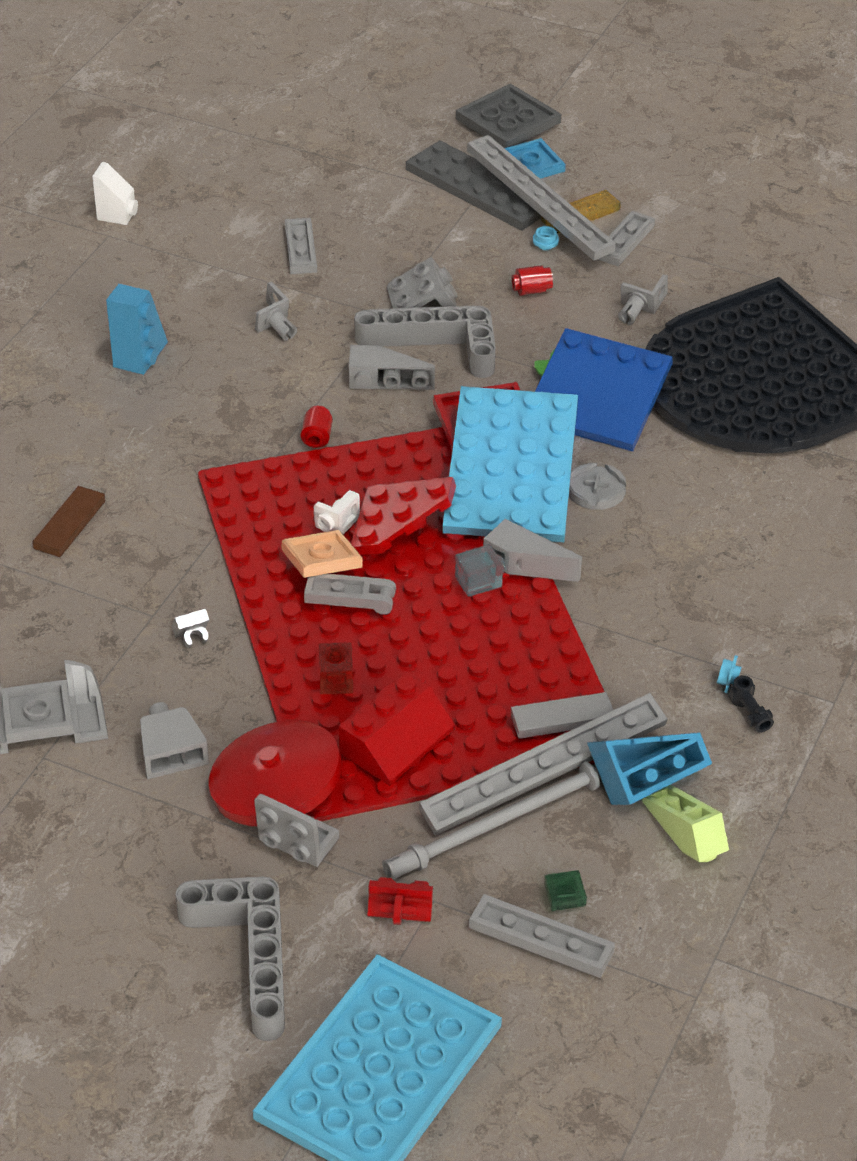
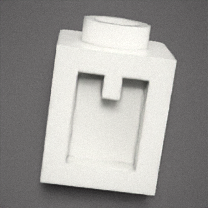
M351 490L341 499L336 500L332 507L321 502H317L314 505L315 527L324 532L339 530L344 534L358 520L360 514L359 494Z

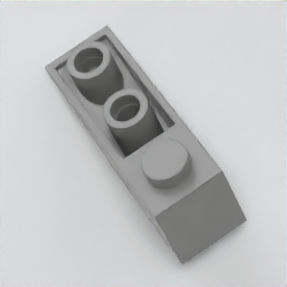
M350 345L349 389L435 390V365L379 345Z
M504 519L483 540V562L507 574L575 582L581 579L582 556L507 519Z

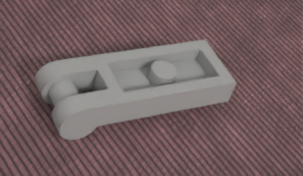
M336 574L311 576L307 580L304 602L374 609L379 614H388L392 610V598L395 595L396 584L391 580Z

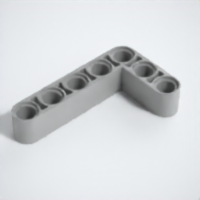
M484 306L367 309L355 314V342L358 345L409 346L466 343L471 374L478 378H486L492 376L495 372L496 347L490 310Z
M261 876L191 880L180 884L176 890L178 919L182 925L191 928L248 925L252 1031L262 1041H272L281 1037L285 1029L278 883L270 877Z

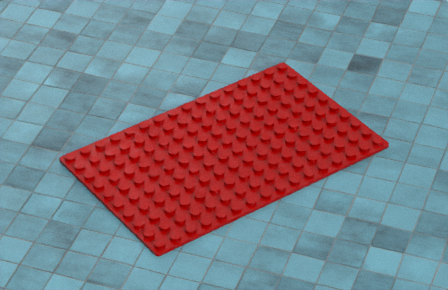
M443 427L249 462H240L221 467H212L198 472V479L276 722L300 720L317 724L332 734L339 747V725L402 672L406 671L432 688L455 724V730L391 786L341 755L343 767L336 787L321 804L306 813V815L319 821L426 800L569 732L564 731L518 739L511 718V707L605 692L554 580L507 574L483 562V540L486 536L443 533L444 511L441 513L436 510L425 518L427 523L408 536L403 533L392 540V547L385 552L361 555L362 568L328 573L393 581L396 584V591L392 598L393 606L390 613L379 614L374 609L304 602V592L308 577L304 578L282 551V540L324 532L315 527L314 505L317 502L332 507L336 500L341 499L351 490L359 494L361 511L368 486L449 477L452 449ZM357 521L343 534L350 544ZM594 760L589 762L591 765L595 764Z

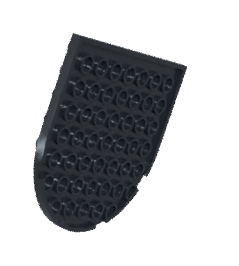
M781 277L771 279L676 316L665 324V328L661 332L652 336L645 348L646 350L672 356V366L653 407L675 428L708 444L731 449L735 452L783 453L805 450L857 429V344Z

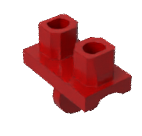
M380 877L377 881L370 880L367 916L393 918V925H401L402 919L431 922L433 886H429L427 881L415 880L411 884L396 883L392 878Z

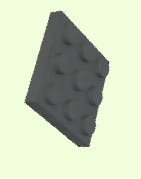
M510 83L457 109L455 119L482 136L489 135L503 148L518 145L561 123L562 114Z

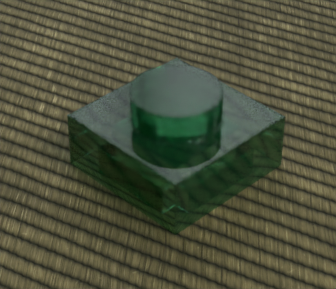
M579 870L545 875L544 885L552 911L586 906L587 896Z

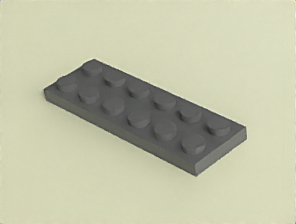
M439 140L406 161L407 171L521 231L542 218L536 210L478 160Z

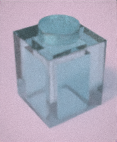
M490 544L456 554L455 577L468 597L502 587V576L506 571L505 563L502 556L497 555Z

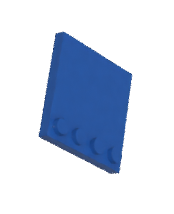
M565 328L535 392L578 395L575 435L634 451L672 366V356Z

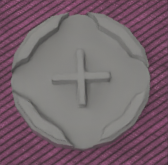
M587 463L571 471L569 497L581 507L592 510L611 508L620 503L626 494V478L621 471L611 465L605 464V467L597 466V463Z

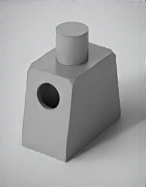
M158 702L150 707V715L143 716L140 719L147 779L209 764L207 740L186 708L180 707L169 710L166 703Z

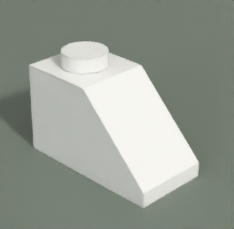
M102 162L92 176L97 220L127 225L131 217L135 216L138 210V201L135 200L134 188L107 162Z

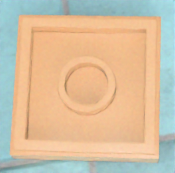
M339 530L282 540V551L304 578L362 568L361 555Z

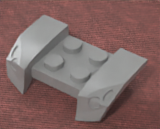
M64 660L66 680L1 688L0 682V754L9 753L8 743L74 734L75 743L108 739L102 696L91 666L71 660Z

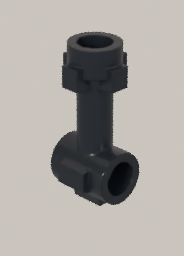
M745 675L737 676L734 679L733 686L730 687L729 697L731 702L737 707L746 708L750 714L747 716V722L750 727L754 726L759 733L769 730L774 724L772 712L770 709L765 710L763 706L760 707L753 697L755 692L753 680Z

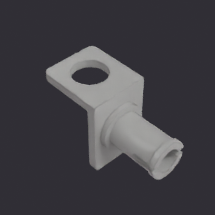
M663 274L653 291L623 282L621 284V303L625 306L618 314L619 319L626 323L630 316L628 325H631L635 322L641 310L655 314L667 295L668 276Z
M273 282L267 283L266 302L269 306L257 311L255 330L259 333L273 327L280 334L281 338L287 341L288 337L286 334L292 339L297 333L296 326L287 319L289 299ZM273 293L277 296L278 302H275Z

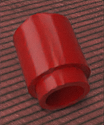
M543 265L516 269L515 274L511 276L512 288L520 296L544 293L547 289H552L553 277L550 267L544 268Z
M313 406L304 415L301 440L309 447L321 448L329 442L333 418L326 407Z

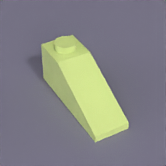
M669 785L642 799L644 805L679 849L696 861L709 862L714 860L717 855L729 850L723 817L720 811L673 785Z

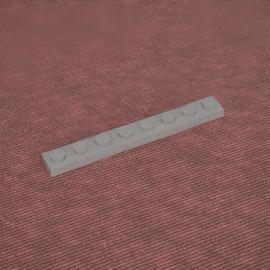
M486 135L467 143V152L593 261L615 252L616 243L492 137Z
M648 693L420 802L419 810L434 835L437 836L578 768L583 762L592 761L593 757L587 742L639 738L665 726L668 719L651 693Z

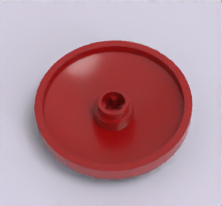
M300 720L269 723L241 735L220 753L209 774L210 794L221 814L229 820L242 825L257 826L254 800L259 794H263L306 814L321 804L336 787L342 773V756L332 734L317 724Z

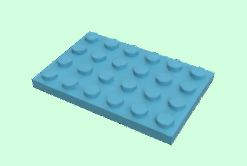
M461 386L449 477L454 478L456 489L452 505L444 511L443 533L487 536L504 519H507L552 542L564 543L578 395Z
M377 954L254 1108L253 1119L328 1161H404L502 1026V1017Z

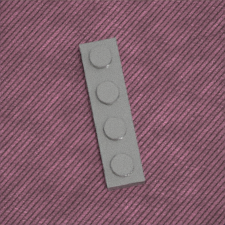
M486 894L482 896L469 919L470 929L599 978L602 977L615 951L614 942Z

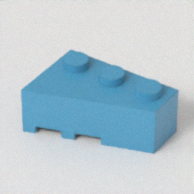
M118 284L106 299L113 367L144 375L149 367L155 364L157 356L168 341L150 291Z
M701 733L587 742L611 805H631L712 764Z

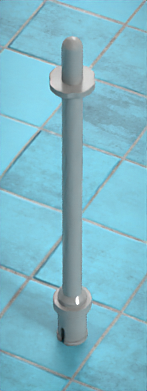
M587 761L579 765L580 773L425 846L417 843L409 845L408 850L382 861L385 875L387 878L396 880V878L415 869L421 871L427 868L430 858L585 785L591 791L596 790L599 787V779L601 778L597 767H593Z

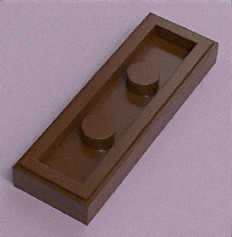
M78 485L33 540V548L61 557L105 503V494Z

